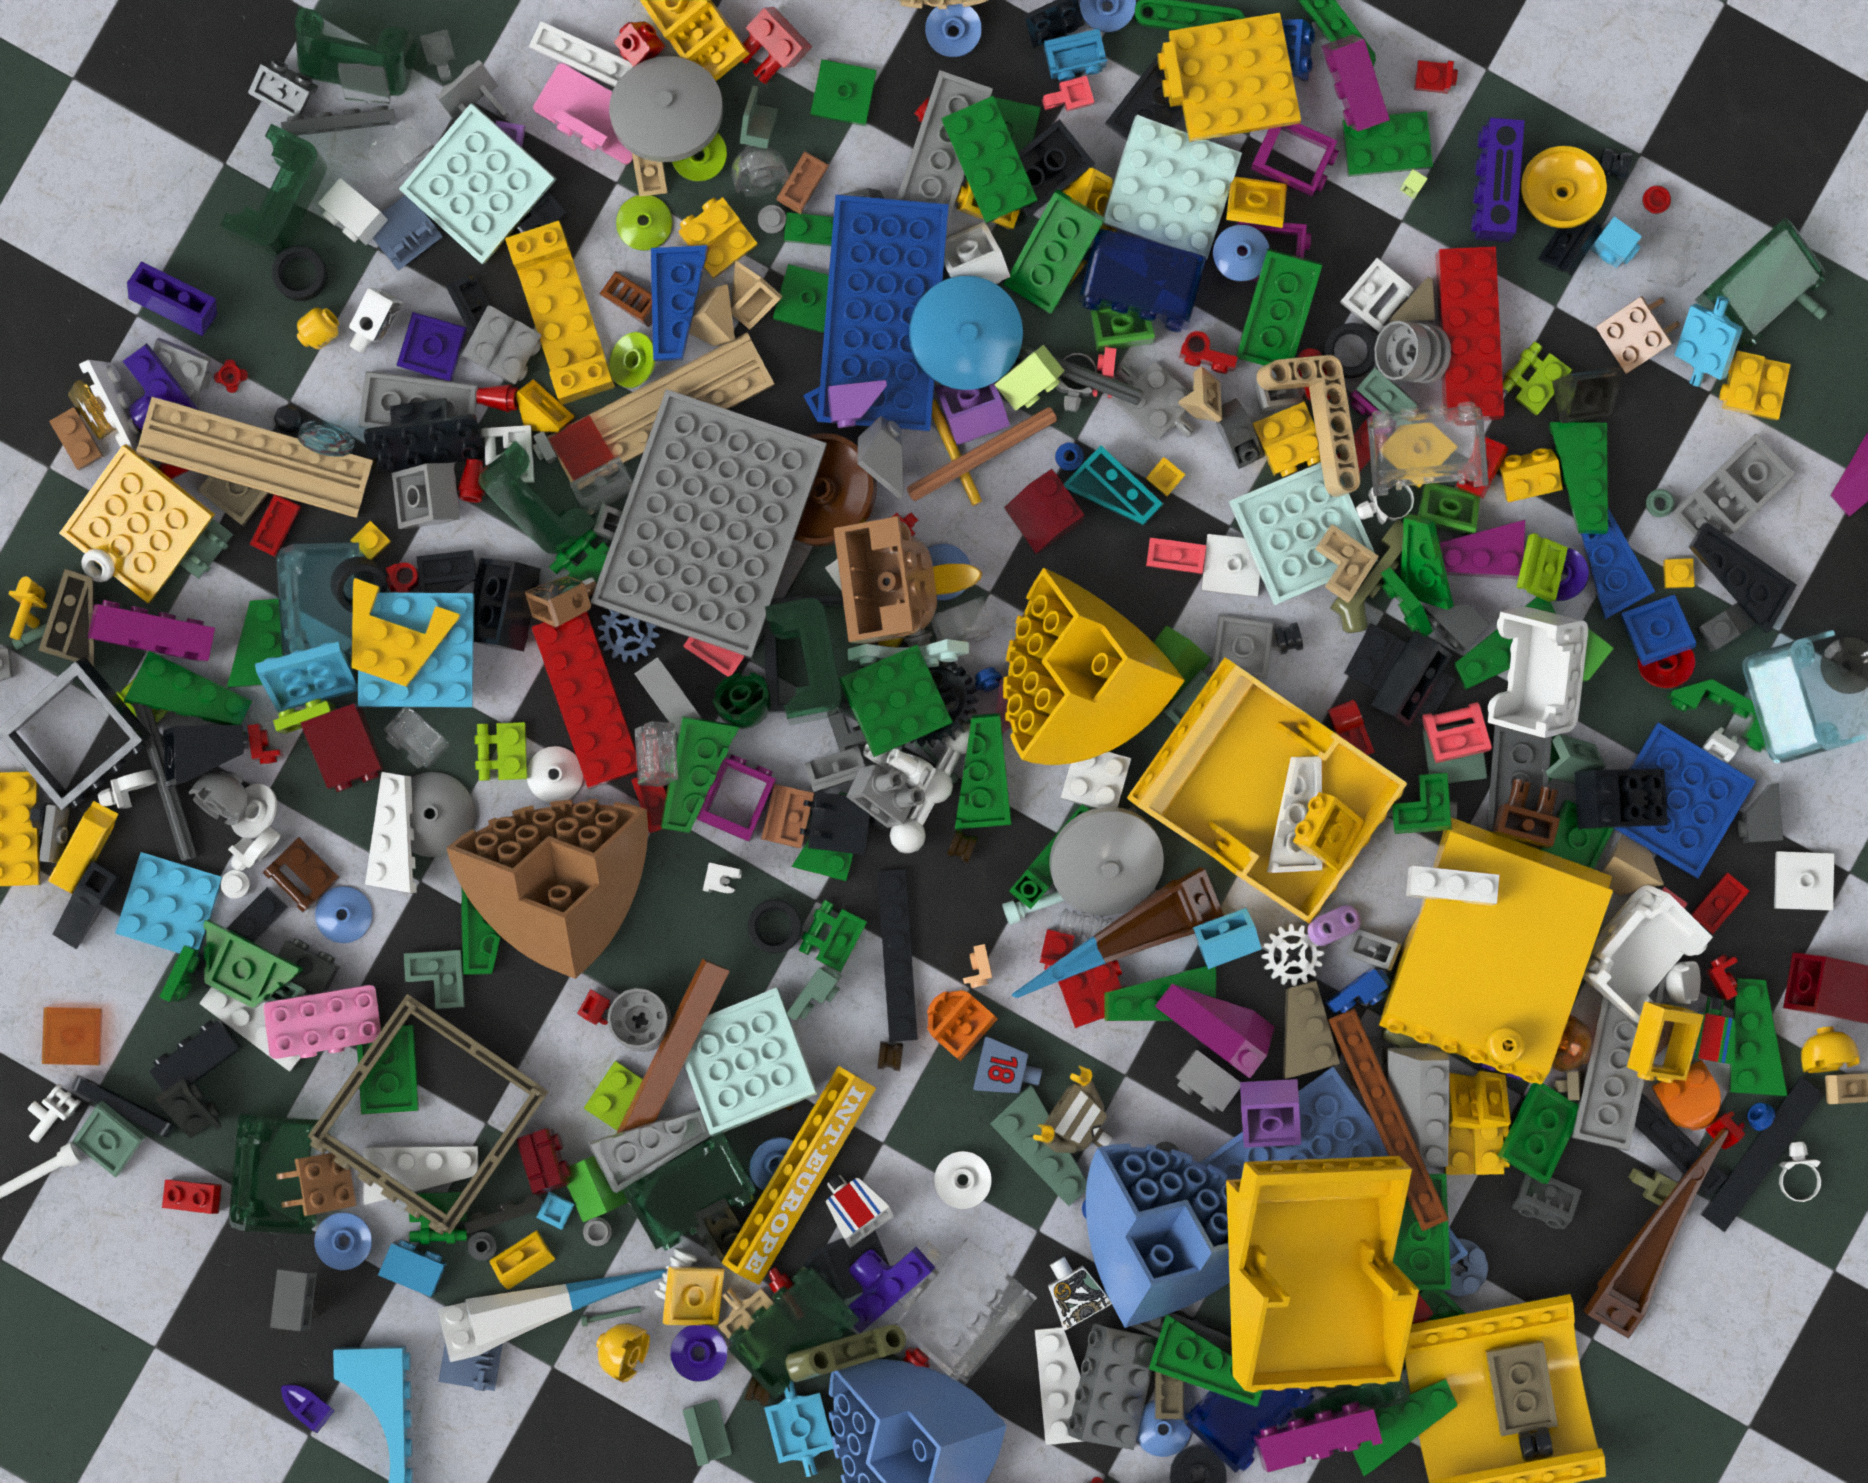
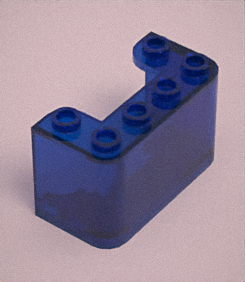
M1100 229L1093 242L1078 302L1083 303L1084 308L1093 311H1099L1100 307L1110 305L1112 306L1111 310L1118 313L1127 314L1129 310L1139 313L1138 317L1145 320L1155 321L1156 318H1159L1165 324V329L1181 333V330H1187L1190 324L1207 258L1194 252Z
M1285 1388L1282 1391L1264 1390L1259 1407L1209 1390L1191 1409L1183 1421L1235 1473L1239 1469L1244 1472L1255 1460L1252 1456L1256 1447L1254 1436L1261 1434L1260 1429L1277 1424L1280 1427L1283 1426L1292 1416V1413L1289 1412L1292 1408L1296 1409L1300 1406L1303 1409L1313 1400L1314 1395L1312 1393L1315 1388Z

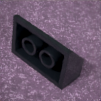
M480 558L477 579L473 589L474 643L524 652L532 616L525 591L539 585L541 568L515 561Z

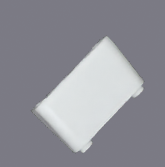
M1645 885L1628 899L1597 936L1583 979L1631 1020L1639 1023L1644 1001L1653 1002L1648 995L1682 955L1693 956L1701 954L1713 937L1669 893L1650 885Z

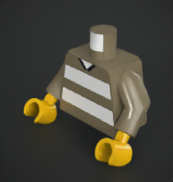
M1081 1065L1078 1066L1081 1070L1080 1076L1073 1073L1070 1075V1079L1077 1082L1078 1085L1073 1084L1067 1087L1045 1123L1038 1124V1127L1041 1128L1039 1130L1042 1133L1041 1136L1035 1134L1033 1136L1034 1140L1043 1142L1056 1153L1082 1151L1087 1149L1091 1142L1098 1147L1107 1146L1113 1136L1101 1129L1107 1118V1114L1104 1112V1104L1091 1080V1070Z

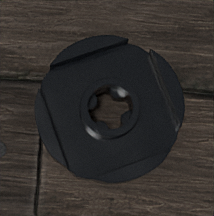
M1191 1445L1181 1450L1174 1457L1170 1466L1169 1478L1171 1483L1227 1482L1226 1467L1223 1459L1216 1451L1206 1446ZM1200 1467L1204 1468L1203 1474L1206 1478L1203 1481L1200 1479L1196 1482L1192 1481L1193 1474L1191 1470L1193 1468L1197 1470Z

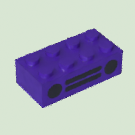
M1490 118L1487 124L1482 126V131L1478 133L1477 148H1482L1480 158L1476 160L1475 176H1480L1473 194V204H1478L1475 215H1472L1471 231L1476 232L1475 240L1509 243L1516 234L1525 120Z

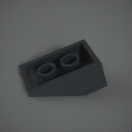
M1060 119L1018 152L1038 202L1022 208V210L1030 217L1050 201L1057 189L1063 191L1089 168L1095 166L1094 161Z

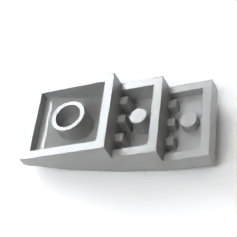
M1754 434L1669 515L1692 539L1701 525L1706 522L1729 537L1781 489L1795 473L1757 434Z

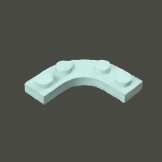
M945 639L919 646V649L927 667L939 666V661L954 662L958 660V656L969 654V642ZM863 644L848 649V660L860 662V666L867 667L908 648Z

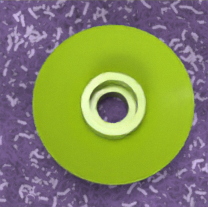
M717 132L712 141L701 150L705 154L701 160L695 159L694 155L682 160L673 161L672 164L675 170L682 177L691 181L701 182L712 179L723 169L726 162L727 149L723 138Z
M637 195L628 199L620 207L616 217L617 232L622 241L629 247L640 251H648L651 248L661 246L667 240L672 230V216L666 204L659 198L652 195ZM642 216H646L649 219L648 224L644 226L638 223L639 218Z
M632 332L624 335L615 344L611 352L609 368L611 376L617 384L625 388H634L640 386L649 378L656 362L653 359L652 340L645 334Z

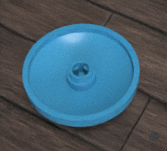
M976 276L953 277L931 287L920 298L914 308L909 326L910 346L921 369L939 384L958 390L979 389L993 384L1002 378L1015 363L1021 350L1023 339L1022 320L1014 301L997 284Z

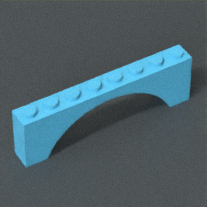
M406 1346L338 1347L334 1349V1379L347 1385L359 1394L371 1407L383 1428L390 1457V1477L388 1483H413V1469L408 1468V1456H412L413 1444L412 1439H407V1428L412 1427V1411L407 1410V1399H411L412 1388L411 1381H406V1370L411 1369V1354L406 1353Z

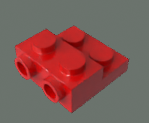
M1117 960L1058 981L1075 1028L1105 1018L1104 992L1123 988L1117 977L1122 975Z

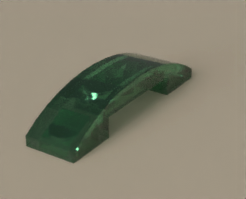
M1400 1377V1381L1388 1382L1386 1384L1365 1383L1360 1386L1352 1385L1308 1402L1294 1409L1293 1412L1296 1418L1304 1417L1306 1421L1316 1418L1315 1413L1331 1409L1332 1413L1343 1410L1342 1405L1354 1401H1359L1360 1405L1364 1404L1376 1410L1379 1408L1386 1409L1409 1401L1410 1397L1403 1379Z

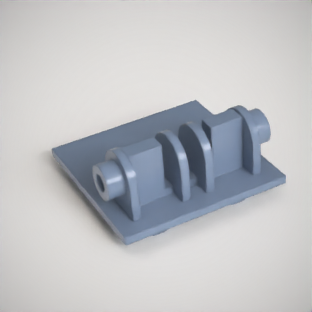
M404 195L382 212L388 221L373 239L399 271L443 236L426 214Z
M503 1343L479 1356L453 1362L449 1360L445 1344L438 1382L472 1387L474 1390L495 1391Z

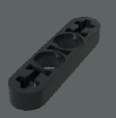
M77 1075L71 1086V1089L97 1103L105 1102L118 1114L163 1137L170 1138L176 1126L173 1122L83 1076Z

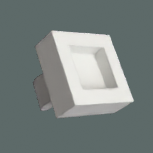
M1721 727L1717 731L1715 730L1704 743L1702 749L1728 763L1736 754L1740 745L1736 743L1737 737L1735 735L1731 739L1722 735L1724 729Z

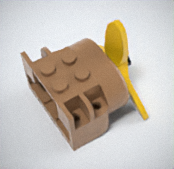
M899 516L833 528L848 640L852 643L869 644L878 642L879 646L898 648L904 637L921 631L930 623L936 611L937 595L962 591L975 585L982 577V571L973 565L943 564L933 566L927 547L923 542L911 535L909 527L900 521Z

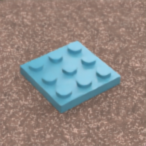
M339 642L323 643L316 648L297 650L290 655L267 658L263 662L255 664L257 675L277 712L304 706L306 703L319 698L326 700L358 691V680Z
M140 852L115 934L176 953H181L183 946L189 945L199 950L197 957H199L206 935V929H203V924L205 920L211 919L220 891L222 877Z

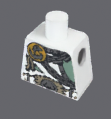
M368 288L349 325V328L356 332L349 346L364 354L371 341L381 342L404 302L380 288ZM370 319L373 322V327L371 329L369 327Z
M1065 1257L1050 1264L1057 1280L1050 1283L1048 1287L1064 1330L1069 1329L1112 1304L1109 1297L1083 1265L1072 1271Z

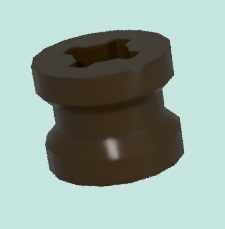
M957 829L947 855L951 857L956 855L961 857L963 862L968 863L978 837L974 835L966 836L963 831Z
M880 1041L877 1069L883 1070L889 1067L894 1071L900 1072L903 1043L889 1045L886 1041Z
M753 1372L744 1400H756L766 1407L775 1379L760 1378L759 1374Z

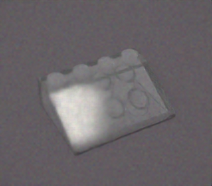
M966 1238L895 1325L903 1329L906 1337L951 1378L965 1386L1032 1305L1037 1296L971 1240Z

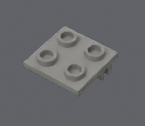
M479 59L474 64L467 66L457 79L445 85L436 96L454 121L460 117L471 103L474 104L483 95L505 119L509 116L507 111L491 94L498 85Z

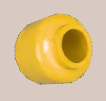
M315 307L298 320L297 329L299 333H297V338L305 347L311 346L314 349H322L338 336L339 321L328 308Z
M1503 1027L1489 1034L1485 1048L1487 1055L1493 1062L1500 1065H1510L1522 1058L1526 1044L1524 1037L1519 1031Z

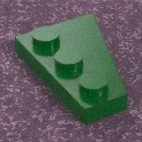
M1409 514L1404 517L1401 580L1420 602L1449 610L1454 607L1435 522Z
M279 599L252 600L249 602L227 688L263 686L257 675L255 664L263 662L267 658L283 656Z
M839 792V795H847V794H848V793H844V792ZM808 840L791 866L847 881L853 854L808 848Z

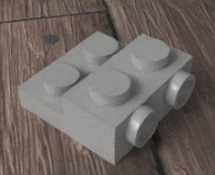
M488 305L462 356L499 378L516 384L517 380L521 381L526 376L528 371L526 363L530 356L536 355L540 350L541 342L539 339L541 334Z

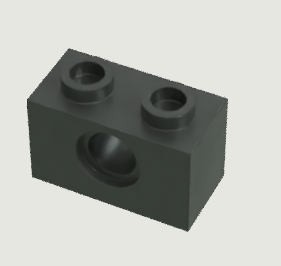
M297 938L293 942L285 940L278 953L279 956L298 966L304 958H309L313 963V969L310 973L304 974L301 972L291 982L314 994L327 992L340 967L334 963L336 958L323 951H320L318 955L309 951L310 945Z

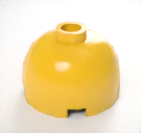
M1832 1026L1816 1029L1817 1034L1809 1037L1801 1050V1063L1804 1073L1807 1071L1808 1073L1839 1070V1067L1843 1066V1063L1847 1064V1068L1861 1063L1859 1051L1854 1040L1844 1032H1835Z
M621 1323L611 1327L606 1333H602L596 1343L598 1361L602 1370L622 1383L631 1380L638 1372L633 1369L637 1361L639 1360L643 1364L650 1344V1335L646 1334L648 1331L637 1325Z

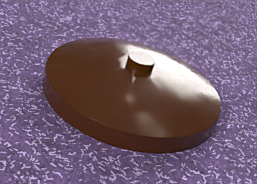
M820 433L807 436L827 443V447L794 538L795 541L810 546L836 544L833 528L866 522L874 507L877 494V480L857 464L858 446L842 436Z

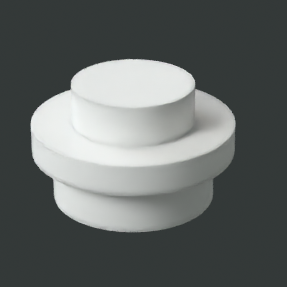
M239 870L227 872L221 880V889L230 898L243 897L250 887L249 878Z

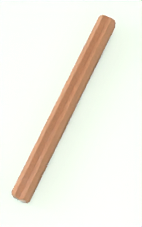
M1050 407L1043 409L909 485L906 488L908 495L913 501L921 499L1055 423L1057 420L1056 414Z

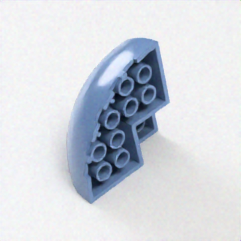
M1130 1143L1098 1147L1093 1156L1087 1178L1086 1220L1092 1254L1104 1289L1125 1328L1176 1312L1230 1283L1226 1178L1228 1175L1211 1164H1208L1206 1167L1193 1161V1156L1173 1149L1171 1152L1156 1149L1155 1145L1147 1144L1146 1148L1131 1147Z
M874 1359L831 1372L829 1395L834 1397V1410L829 1412V1419L832 1421V1427L836 1433L835 1436H832L835 1457L841 1458L845 1474L840 1475L843 1483L986 1482L998 1458L1007 1425L971 1389L935 1370L923 1366H915L912 1363L888 1359Z

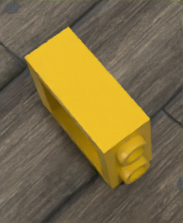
M1644 1001L1627 1068L1637 1071V1077L1653 1081L1654 1077L1666 1083H1673L1674 1079L1686 1081L1704 1015L1685 1007ZM1664 1021L1675 1022L1663 1065L1653 1064Z

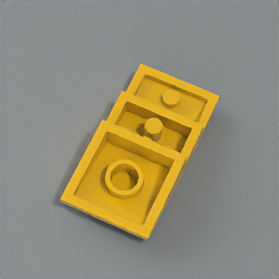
M640 0L664 38L670 41L680 58L699 64L712 75L715 81L750 54L712 0Z

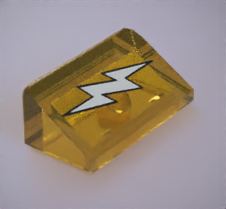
M77 380L69 391L68 396L93 433L101 440L116 430V428H113L108 423L103 414L105 412L104 408L87 384L82 380Z

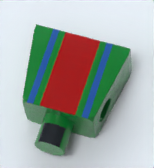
M1707 997L1705 1013H1701L1704 1017L1692 1058L1735 1065V1018L1722 1016L1724 999Z

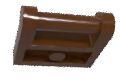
M300 837L263 871V874L268 879L272 878L298 904L297 908L302 913L308 910L340 877ZM285 864L312 890L308 896H305L280 871Z

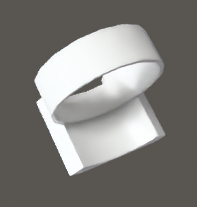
M1387 481L1378 490L1372 487L1368 494L1371 502L1369 503L1367 500L1359 504L1355 509L1361 520L1372 518L1373 514L1376 513L1378 522L1383 525L1386 519L1391 521L1400 520L1409 514L1414 504L1413 492L1408 485L1401 481ZM1390 483L1400 484L1409 492L1411 506L1409 511L1402 517H1388L1378 507L1377 493L1384 485Z
M145 770L111 780L112 788L105 789L98 794L99 803L102 806L117 804L118 808L123 809L132 807L128 791L157 783L154 771Z
M270 826L254 842L251 839L242 838L237 844L232 845L228 849L234 854L231 860L232 867L239 871L247 867L249 869L252 868L256 860L261 861L267 856V853L274 847L281 835Z
M1803 1141L1791 1142L1789 1156L1792 1157L1793 1161H1782L1779 1164L1783 1168L1779 1177L1781 1191L1789 1199L1800 1202L1811 1200L1817 1195L1821 1187V1178L1815 1168L1821 1162L1805 1158L1808 1152ZM1799 1163L1811 1167L1817 1177V1187L1814 1193L1802 1200L1790 1197L1783 1186V1176L1786 1171Z

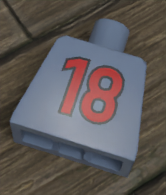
M985 1036L973 1090L1019 1093L1022 1082L1039 1085L1042 1069L1026 1065L1027 1053Z

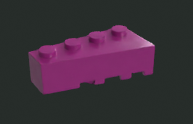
M103 600L102 605H94L88 633L89 639L198 662L209 661L215 628L204 626V621L187 618V622L175 620L176 615L159 612V616L147 614L148 609L131 606L130 611L119 609L120 603Z
M1354 1401L1342 1405L1343 1410L1332 1413L1331 1409L1315 1413L1316 1418L1305 1421L1304 1417L1288 1421V1426L1277 1429V1426L1273 1425L1260 1429L1261 1434L1254 1436L1263 1470L1272 1472L1303 1464L1306 1462V1458L1310 1456L1312 1460L1330 1457L1334 1454V1449H1339V1452L1358 1450L1361 1442L1369 1440L1372 1441L1373 1445L1383 1443L1374 1409L1364 1404L1360 1405L1359 1401Z

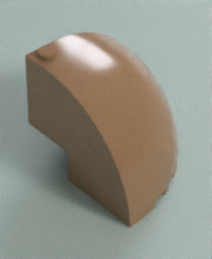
M589 799V802H580L578 804H573L572 800L550 802L551 807L534 810L532 805L512 811V816L490 819L488 820L489 825L477 832L471 829L447 847V852L454 873L467 897L485 921L503 939L530 959L576 979L597 959L611 942L633 902L642 876L647 851V809L616 801L613 806L598 804L597 799Z

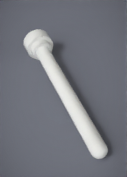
M70 1142L60 1147L56 1157L1 1185L0 1199L61 1166L64 1168L67 1166L73 1167L81 1163L82 1158L77 1147Z

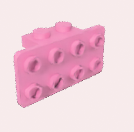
M563 63L558 64L533 106L535 113L556 124V129L566 136L571 137L573 134L580 138V143L590 150L595 151L597 148L625 165L632 162V152L621 144L611 124L609 104L612 91Z
M372 985L269 1001L263 1006L269 1055L274 1059L300 1055V1058L317 1056V1052L328 1050V1053L345 1051V1047L374 1042L381 1032L376 989Z

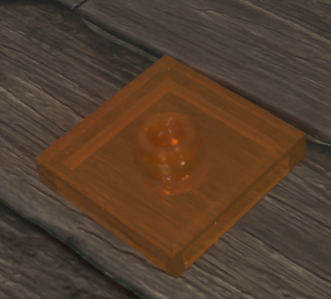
M44 1007L42 1064L99 1066L101 1064L102 1008Z

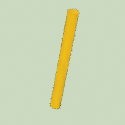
M934 399L931 417L953 461L962 455L937 400ZM969 471L959 476L972 506L983 502Z

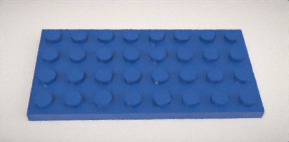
M835 194L817 422L831 423L827 391L829 386L886 380L887 386L862 418L856 421V425L871 426L880 416H883L887 421L895 422L900 429L930 432L934 380L921 369L912 353L909 340V326L912 313L920 298L931 287L943 280L949 204Z

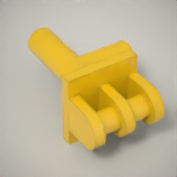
M27 576L19 580L16 591H9V595L20 603L9 637L15 640L21 639L26 624L33 629L37 628L40 624L39 619L30 613L31 607L47 608V604L43 602L45 589Z

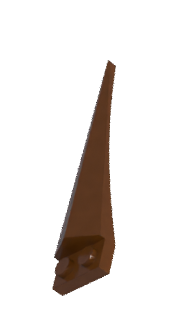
M1725 1127L1721 1129L1597 1283L1599 1288L1583 1309L1588 1316L1628 1339L1633 1334L1647 1312L1672 1245L1711 1164L1728 1135V1129Z

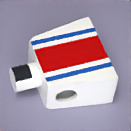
M837 1175L828 1182L827 1186L833 1192V1195L826 1200V1203L850 1248L894 1217L887 1203L859 1178H855L847 1184L841 1175Z

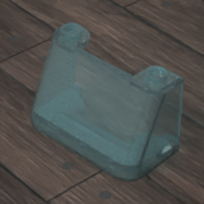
M359 543L292 544L278 551L277 576L283 656L290 655L297 650L316 648L323 643L339 642L346 658H352L353 613L343 609L333 596L330 581L335 568L345 559L355 556L363 557L362 550H359ZM353 575L347 579L343 588L344 594L350 599H353Z

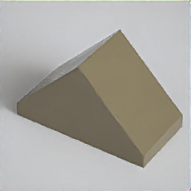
M1428 276L1391 317L1389 323L1399 320L1432 324L1434 322L1435 307L1432 278Z

